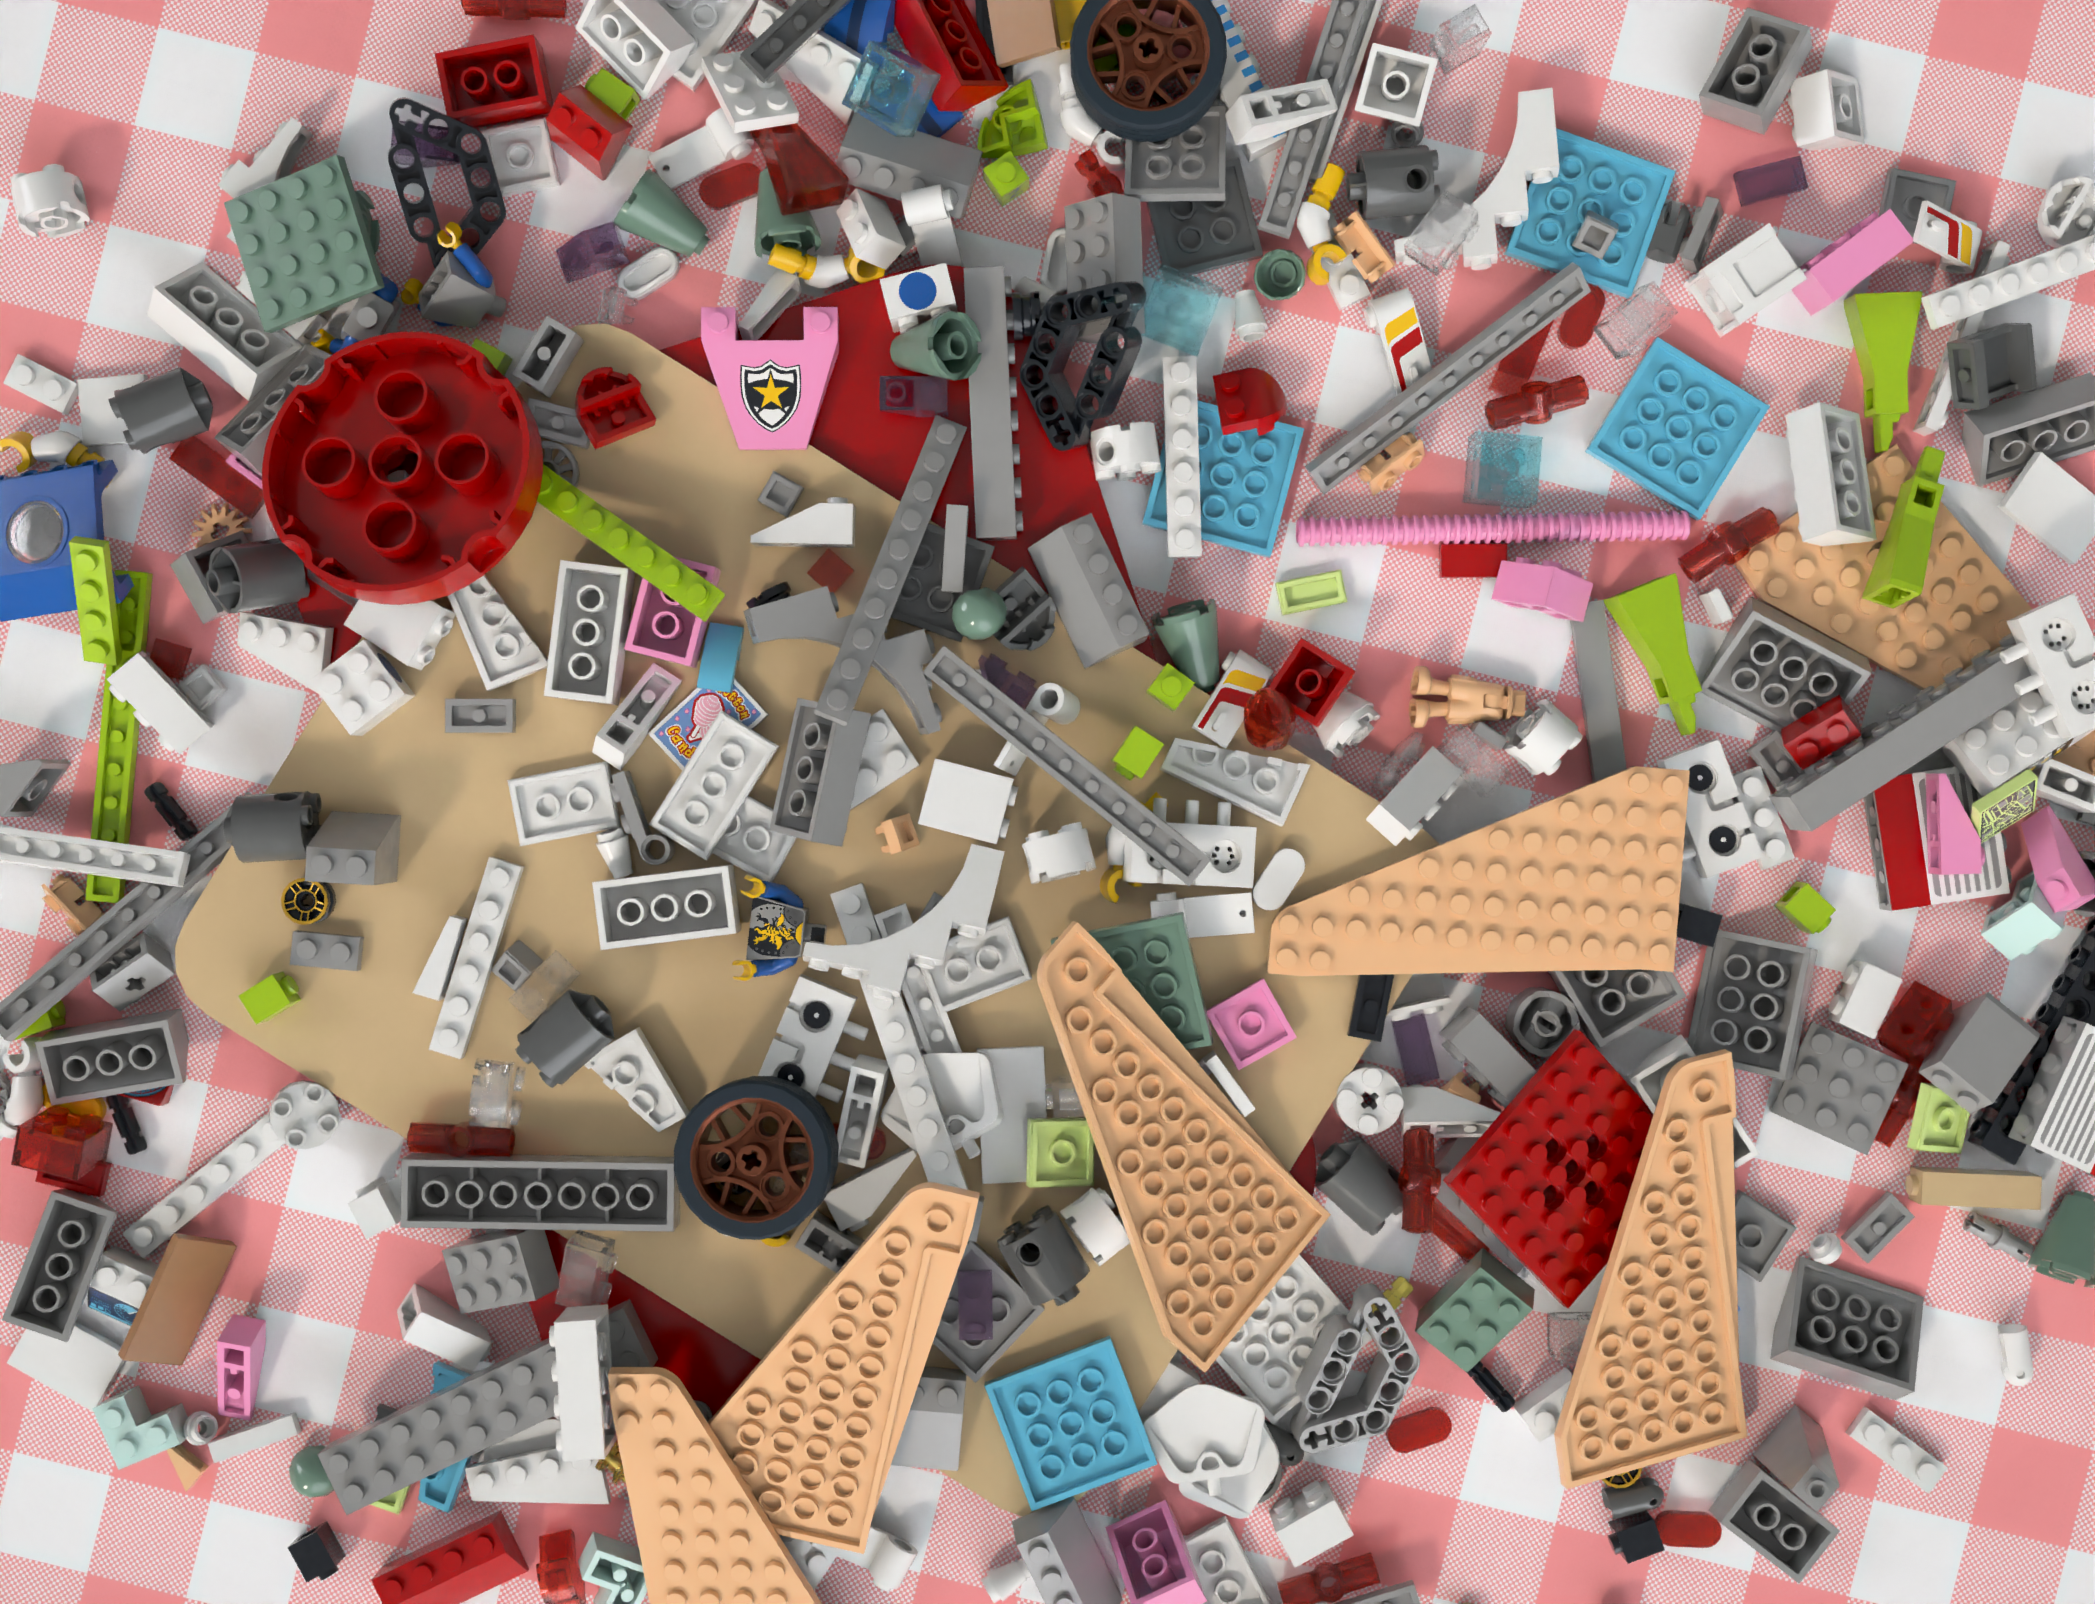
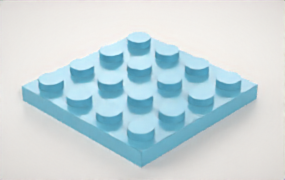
M1556 128L1559 155L1558 177L1552 178V181L1543 184L1529 182L1527 188L1528 220L1522 221L1520 225L1513 227L1504 255L1554 273H1559L1573 262L1581 268L1588 285L1628 299L1633 293L1676 171ZM1588 210L1618 223V231L1602 260L1572 246Z
M1656 337L1585 452L1678 510L1687 511L1691 518L1698 521L1702 518L1770 406L1669 343Z
M1198 400L1202 541L1267 558L1271 557L1304 428L1276 421L1274 423L1275 428L1261 436H1258L1257 428L1223 435L1218 406ZM1163 442L1160 454L1162 471L1155 473L1142 525L1167 531L1165 442Z
M1110 1336L985 1382V1389L1031 1511L1157 1465V1459Z

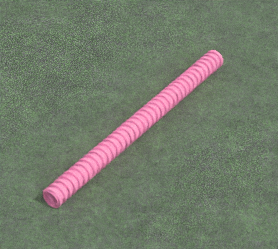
M1684 510L1680 511L1679 514L1677 511H1670L1669 514L1666 511H1660L1659 514L1655 511H1650L1648 514L1645 511H1640L1638 515L1634 511H1630L1628 515L1620 511L1617 515H1615V512H1608L1607 515L1604 512H1598L1597 515L1593 512H1588L1587 515H1584L1583 512H1578L1576 516L1572 512H1568L1566 516L1558 512L1556 516H1553L1552 513H1547L1545 516L1542 513H1536L1535 516H1532L1531 513H1526L1525 516H1522L1521 513H1516L1514 517L1510 513H1506L1504 517L1499 513L1495 514L1494 517H1491L1490 514H1485L1484 517H1481L1480 514H1474L1473 517H1470L1469 514H1464L1463 517L1454 514L1453 518H1450L1448 514H1444L1442 518H1439L1437 514L1433 515L1432 518H1429L1428 515H1423L1422 518H1418V515H1413L1412 518H1408L1407 515H1402L1401 518L1392 515L1391 519H1387L1386 515H1382L1381 519H1377L1376 516H1371L1370 519H1367L1366 516H1361L1360 519H1356L1355 516H1351L1350 519H1346L1345 516H1340L1339 519L1330 516L1329 520H1325L1324 516H1320L1319 520H1315L1314 517H1309L1308 520H1304V517H1299L1296 522V541L1300 547H1303L1305 543H1309V546H1314L1315 543H1319L1320 546H1325V543H1329L1330 546H1335L1336 543H1340L1341 546H1345L1346 543L1355 546L1356 542H1360L1361 546H1365L1367 542H1370L1371 545H1376L1377 542H1381V545H1386L1387 542H1391L1392 545H1397L1398 542H1401L1402 545H1407L1408 542L1417 545L1419 541H1422L1423 545H1427L1429 541H1432L1433 544H1438L1439 541H1442L1443 544H1448L1449 541H1453L1454 544H1459L1460 541H1463L1464 544H1469L1472 540L1475 544H1479L1481 540L1485 544H1489L1491 540H1494L1495 543H1500L1501 540H1504L1505 543H1510L1512 540L1516 543H1521L1522 540H1525L1526 543H1531L1532 539H1535L1537 543H1541L1543 539L1547 543H1551L1553 539L1556 542H1562L1563 539H1566L1567 542H1572L1574 539L1578 542H1583L1584 539H1587L1588 542H1593L1596 538L1597 541L1603 542L1607 538L1609 542H1612L1615 538L1618 541H1624L1625 538H1628L1629 541H1634L1636 538L1639 541H1644L1646 538L1650 541H1655L1658 537L1659 540L1665 541L1669 537V540L1673 541L1677 537L1680 540L1688 538L1691 520L1688 512Z

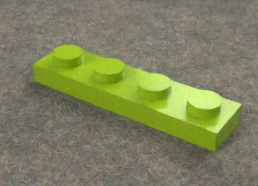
M74 536L69 541L83 658L84 661L117 666L122 660L109 541Z

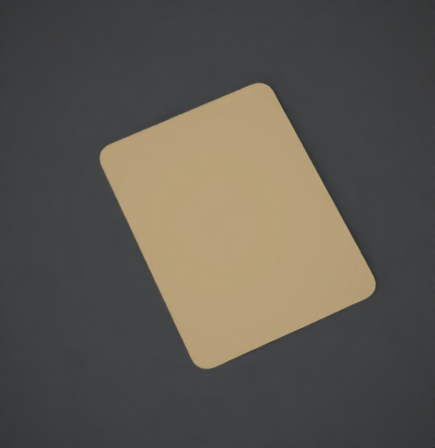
M606 323L580 324L571 328L584 342L551 398L522 381L517 390L526 403H528L529 398L575 409L576 394L581 380L594 369L612 367L613 371L626 376L628 373L632 374L641 383L640 392L656 417L655 426L596 450L591 442L589 448L585 449L542 437L541 441L559 443L574 455L579 467L577 488L672 556L714 566L721 570L717 588L725 594V597L709 616L697 668L626 650L619 705L544 696L547 668L494 690L487 691L456 616L453 619V626L450 632L442 637L436 646L434 658L428 665L423 667L422 671L407 666L381 649L415 694V697L363 736L350 735L326 702L322 700L264 794L305 791L319 793L322 803L321 812L319 813V825L325 822L332 811L401 815L397 882L379 885L329 883L336 895L334 911L327 919L319 923L301 925L292 922L286 917L281 906V896L283 890L290 882L298 878H305L306 859L243 863L239 861L234 847L231 846L184 921L175 945L176 974L186 996L205 1014L428 1153L674 1157L675 1143L685 1118L658 1133L629 1106V1102L615 1089L611 1090L603 1083L604 1079L592 1068L588 1069L586 1066H582L564 1084H557L551 1088L540 1077L539 1073L541 1071L533 1062L527 1064L517 1054L515 1049L520 1045L517 1035L532 1024L541 1013L569 989L594 995L609 1009L615 1037L609 1044L636 1028H641L689 1112L705 1095L735 1080L758 1076L773 1038L776 1036L782 1038V1035L776 1031L785 1009L790 1003V997L801 974L858 997L848 1020L868 1028V1034L865 1040L862 1041L843 1033L835 1051L855 1060L859 1054L886 1060L859 979L843 976L841 974L842 970L829 967L827 972L808 967L809 962L803 960V956L798 958L794 966L775 975L752 977L747 981L733 979L734 976L739 977L744 972L742 965H732L735 960L753 961L746 960L753 898L742 894L740 890L750 891L753 888V882L744 879V877L751 875L757 878L756 876L733 865L741 931L738 933L601 950L592 882L614 879L613 874L610 872L596 846L598 842L596 834L603 831L520 846L507 780L605 762V760L592 752L597 733L650 666L655 663L682 682L651 728L652 730L697 688L700 664L710 622L744 627L735 678L769 714L753 730L779 746L749 796L774 809L797 699L819 701L840 648L807 639H777L753 644L743 612L749 609L746 603L753 597L757 599L761 592L783 582H788L791 588V596L828 586L829 592H834L838 601L839 611L836 612L837 619L854 614L900 504L899 500L809 444L807 450H739L717 386L634 334ZM542 448V451H543V459H544L545 449ZM559 449L552 451V460L559 453ZM565 457L559 466L569 464V458ZM573 471L561 473V475L571 478ZM773 471L804 488L789 517L818 503H827V498L830 497L847 498L848 503H853L856 507L855 548L754 546L750 543L751 535L787 519L784 515L758 501ZM536 503L532 518L520 538L504 558L488 571L485 576L548 659L560 560L621 568L628 567L542 505ZM931 520L929 521L930 524H933V525H936V526L940 527L939 525L935 524V523L932 522ZM991 559L980 589L987 587L995 591L1014 572ZM635 573L629 628L642 577ZM448 596L432 600L454 612ZM1057 611L1055 612V630L1045 644L1031 651L1027 649L1011 650L1000 643L994 636L984 640H970L967 637H963L962 642H958L925 630V634H929L934 643L935 653L932 654L933 658L943 645L975 670L980 669L986 672L988 680L1023 709L1027 708L1037 689L1045 683L1058 684L1073 693L1080 702V712L1073 722L1064 725L1048 719L1045 724L1048 729L1138 801L1145 804L1155 792L1162 798H1166L1169 805L1166 812V822L1185 823L1186 800H1198V824L1217 825L1218 802L1227 801L1160 770L1175 738L1214 745L1225 749L1192 728V725L1211 697L1210 695L1193 685L1176 710L1172 712L1146 693L1164 666L1133 647L1085 669ZM890 618L887 625V633H884L886 639L920 630L921 628ZM362 637L358 643H360L362 640H367V639H365L364 637ZM929 663L923 664V671L929 665ZM871 666L853 710L870 713L872 716L881 709H884L916 758L919 766L850 810L842 847L797 838L773 883L785 885L802 899L804 907L809 908L808 923L827 925L825 945H847L830 894L863 883L874 915L906 903L914 924L918 921L934 892L944 897L950 891L964 867L971 844L1004 851L987 924L1009 916L1032 979L950 1010L947 1013L962 1052H977V1048L1044 1046L1047 1118L1085 1117L1037 981L1038 965L1042 956L1051 947V939L1059 937L1072 921L1078 922L1086 931L1149 919L1151 918L1150 901L1156 900V894L1176 892L1177 898L1248 893L1252 892L1253 888L1188 886L1162 883H1141L1142 887H1134L1128 885L1127 881H1122L1123 877L1116 881L1114 887L1116 894L1119 896L1117 904L1110 902L1102 895L1099 885L1104 872L1113 868V865L1108 864L1105 840L1108 830L1112 826L1111 823L1029 757H1026L1016 776L994 766L1007 740L933 680H931L932 690H929L932 702L937 703L941 711L942 722H939L941 730L920 735L910 709L896 688L876 668ZM445 699H516V733H445ZM1244 718L1228 744L1227 750H1239L1252 755L1267 758L1273 757L1282 759V761L1310 765L1282 827L1231 804L1230 826L1257 827L1253 886L1272 856L1281 849L1289 848L1299 852L1304 859L1305 869L1283 905L1278 909L1264 910L1256 905L1252 897L1255 933L1190 938V943L1206 1009L1264 978L1297 1038L1238 1070L1209 1020L1213 1044L1187 1051L1198 1062L1214 1050L1255 1107V1110L1246 1117L1243 1114L1241 1115L1284 1167L1290 1171L1336 1098L1341 1082L1353 1071L1371 1040L1347 1035L1358 975L1294 976L1267 973L1271 923L1277 913L1288 905L1439 845V843L1424 829H1421L1411 841L1404 837L1397 846L1393 845L1366 820L1381 802L1252 721ZM1136 725L1162 742L1164 746L1143 778L1138 779L1134 776L1132 781H1129L1113 770L1117 764L1112 762L1111 759L1131 729ZM647 734L639 748L621 771L609 764L611 775L621 771H630L648 825L682 772L649 734ZM935 758L1014 779L1012 786L1019 788L1014 807L1007 805L1004 818L1010 820L1005 839L998 838L997 844L918 824ZM618 802L617 807L620 817L624 815L621 803ZM910 813L920 845L892 855L891 852H882L881 847L888 845L885 834L876 835L875 829L881 825V822ZM1081 822L1082 829L1086 828L1088 831L1090 847L1097 869L1089 872L1085 869L1081 870L1079 875L1045 883L1040 881L1037 884H1031L1028 863L1022 848V844L1026 842L1025 838L1029 837L1028 834L1048 830L1049 835L1057 834L1058 830L1062 829L1061 827L1064 825ZM649 825L652 835L663 834ZM628 834L633 873L622 878L731 865V863L713 853L708 860H704L673 840L675 844L673 858L664 864L651 865L642 859L635 839H633L631 834ZM654 840L651 843V855L656 859L664 856L665 845L660 840ZM489 857H495L524 866L493 967L503 953L518 940L522 941L543 960V963L517 992L491 971L465 1056L462 1059L429 1050L444 999L438 1001L412 992L449 916L452 915L467 918L456 956L457 960ZM308 895L303 900L304 905H313L314 899L311 895ZM952 928L949 938L960 935L957 933L958 929ZM299 930L364 937L361 970L350 971L290 965L293 931ZM284 971L285 975L291 976L297 983L299 988L297 993L301 1000L269 1021L256 1025L238 996L270 975ZM1394 974L1386 1016L1413 974ZM901 990V995L904 1000L907 1011H910L903 991ZM830 1064L823 1083L842 1090L843 1094L838 1103L819 1095L816 1096V1099L825 1108L830 1117L837 1137L850 1072ZM891 1071L865 1168L838 1162L833 1185L910 1147L882 1122V1110L895 1088ZM1213 1073L1209 1074L1208 1076L1212 1079V1081L1217 1085V1087L1222 1091V1093L1227 1097V1099L1230 1100L1231 1097L1225 1091V1089L1217 1080L1215 1075ZM743 1103L741 1105L752 1116L757 1103ZM730 1108L720 1116L731 1137L737 1135L746 1126ZM766 1116L763 1120L765 1131L770 1134H776L779 1128L777 1120L771 1116ZM794 1122L790 1134H803L800 1127ZM714 1128L710 1131L708 1141H720ZM980 1137L974 1140L981 1151ZM789 1142V1156L792 1164L809 1160L807 1143ZM1096 1145L1094 1147V1186L1029 1188L1026 1186V1182L982 1184L981 1153L969 1159L963 1147L955 1151L968 1190L979 1192L980 1196H984L976 1243L1017 1280L1000 1252L997 1240L1005 1235L1003 1231L1011 1224L1021 1221L1024 1225L1033 1219L1031 1215L1046 1205H1049L1051 1210L1057 1213L1090 1268V1272L1086 1277L1076 1284L1080 1290L1076 1297L1060 1306H1057L1053 1299L1043 1303L1045 1310L976 1383L969 1376L966 1377L958 1471L937 1469L998 1508L1022 1517L1037 1510L1031 1511L985 1389V1382L1110 1336L1137 1409L1140 1411L1178 1350L1162 1334L1131 1244L1118 1251L1099 1267L1092 1259L1094 1256L1091 1252L1085 1250L1065 1222L1066 1219L1060 1214L1061 1210L1079 1199L1093 1187L1095 1190L1100 1188L1102 1191H1106L1116 1205L1112 1212L1115 1216L1120 1215ZM918 1153L872 1216L867 1218L869 1223L852 1233L866 1240L908 1190L918 1184L928 1182ZM809 1167L795 1171L804 1183ZM778 1176L770 1178V1188L776 1193H783L785 1190L784 1180ZM717 1182V1184L722 1189L721 1192H723L724 1186L720 1182ZM746 1190L738 1195L731 1193L730 1200L735 1201L739 1206L745 1207L753 1192L749 1193ZM681 1193L680 1224L673 1232L554 1230L761 1360L836 1275V1272L795 1247L816 1211L835 1221L825 1200L800 1225L785 1232L792 1237L786 1244L780 1247H770L761 1240L738 1239L717 1232L704 1224L690 1210ZM758 1198L752 1208L755 1210H767L760 1198ZM932 1343L925 1366L960 1369ZM1087 1491L1074 1495L1076 1502H1078L1087 1493Z

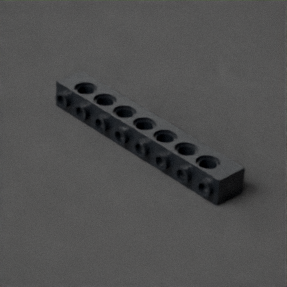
M2095 917L2087 923L2085 927L2086 934L2080 945L2071 951L2068 958L2069 964L2064 973L2055 979L2052 985L2053 992L2049 999L2036 1012L2035 1018L2037 1020L2033 1028L2040 1033L2039 1039L1995 1102L1988 1105L1981 1117H1978L1971 1125L1968 1142L2012 1165L2017 1163L2027 1144L2008 1137L2037 1074L2033 1070V1064L2038 1058L2042 1062L2051 1044L2050 1034L2058 1028L2063 1016L2088 1023L2095 1027ZM2088 972L2090 974V983L2085 987L2083 985V977ZM2072 1001L2074 1004V1010L2072 1014L2068 1016L2066 1012V1007L2068 1003ZM2021 1087H2024L2025 1095L2018 1102L2017 1092ZM2007 1115L2009 1119L2008 1125L2005 1129L2001 1130V1119Z

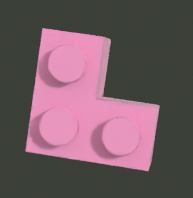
M1516 557L1515 562L1501 560L1491 599L1510 607L1537 610L1557 619L1583 622L1593 583L1582 579L1581 572L1562 569L1563 565L1560 563L1543 560L1542 565H1537L1534 560Z

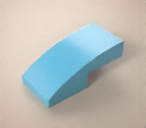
M710 622L700 664L697 688L732 693L736 664L740 658L744 627Z

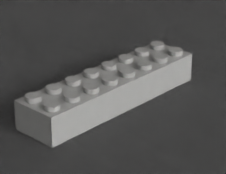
M411 1153L401 1159L400 1228L673 1232L680 1224V1191L674 1172V1157Z

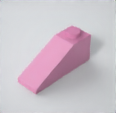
M1946 773L1926 774L1928 873L1939 875L1982 874L1985 851L1981 846V839Z
M2050 806L2045 807L2022 822L2021 826L2036 883L2053 912L2077 909L2095 898V879Z
M233 1314L217 1340L218 1415L251 1421L266 1345V1320Z

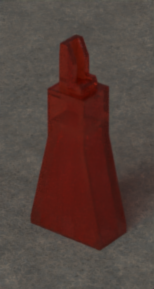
M798 123L750 131L764 155L779 210L783 216L843 203L849 182L847 175L807 135Z

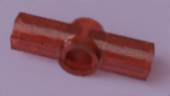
M1580 375L1551 383L1545 381L1528 382L1521 386L1520 392L1489 400L1487 405H1484L1485 416L1489 427L1494 431L1523 422L1543 424L1550 421L1554 413L1584 405L1589 400V389L1586 386L1585 379Z
M1914 1048L1906 1063L1909 1064L1874 1139L1888 1148L1891 1147L1906 1121L1913 1118L1920 1084L1931 1083L1919 1073V1069L1926 1056V1053L1920 1049Z
M467 1121L460 1122L459 1124L411 1122L407 1133V1145L409 1152L442 1153L455 1157L464 1155L510 1157L513 1155L516 1133L514 1126L476 1125ZM457 1131L465 1133L468 1137L467 1147L457 1144L455 1140Z
M1369 1552L1335 1564L1329 1562L1320 1563L1313 1571L1278 1581L1277 1586L1283 1604H1315L1321 1601L1333 1603L1340 1600L1346 1593L1381 1582L1372 1554ZM1327 1577L1336 1579L1335 1584L1331 1587L1321 1586V1582Z

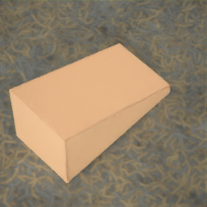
M181 1444L167 1450L181 1483L187 1492L195 1485L209 1466Z

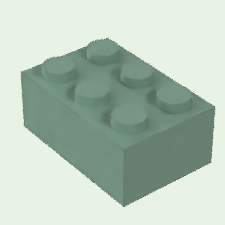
M1482 1248L1418 1311L1415 1332L1468 1373L1533 1310L1535 1289Z

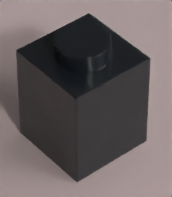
M1679 903L1677 937L1713 947L1723 915Z
M1647 1511L1608 1522L1612 1534L1607 1535L1611 1548L1615 1555L1621 1554L1627 1564L1665 1550L1655 1521Z
M327 1521L300 1535L287 1547L306 1582L316 1577H319L320 1581L328 1578L339 1570L337 1565L346 1556Z

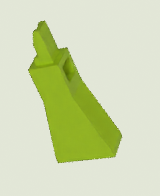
M1922 291L1854 294L1844 300V310L1863 377L1864 418H1873L1875 453L1888 451L1893 438V423L1899 422L1900 416L1909 412L1908 367L1922 301Z
M1926 446L1918 461L1915 474L1901 484L1889 526L1863 592V599L1894 609L1922 594L1934 523L1945 486L1937 483L1945 451Z
M1676 573L1656 578L1604 599L1605 606L1646 667L1659 704L1669 703L1681 736L1695 733L1696 717L1691 704L1696 702L1695 694L1701 692L1702 688L1688 652Z

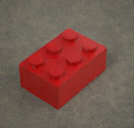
M534 34L434 53L446 115L476 128L548 114L554 105L543 48Z

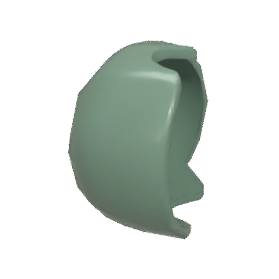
M1276 249L1266 253L1256 264L1254 281L1257 290L1266 298L1273 301L1289 299L1297 295V292L1304 286L1306 270L1302 259L1293 251Z
M984 587L978 590H967L953 604L951 618L956 630L963 637H967L970 640H984L993 636L1004 624L1007 607L1002 597L990 588Z
M308 1446L298 1452L292 1459L289 1475L291 1484L299 1494L313 1498L327 1496L335 1491L317 1455L325 1446Z

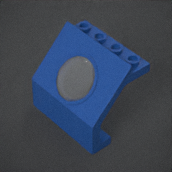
M93 459L83 462L78 466L68 467L67 465H59L43 472L29 470L13 477L0 475L1 622L77 610L69 541L74 536L104 540L101 497L103 490L118 472L113 460L98 462ZM112 570L116 604L122 603L134 584L129 574L116 576Z

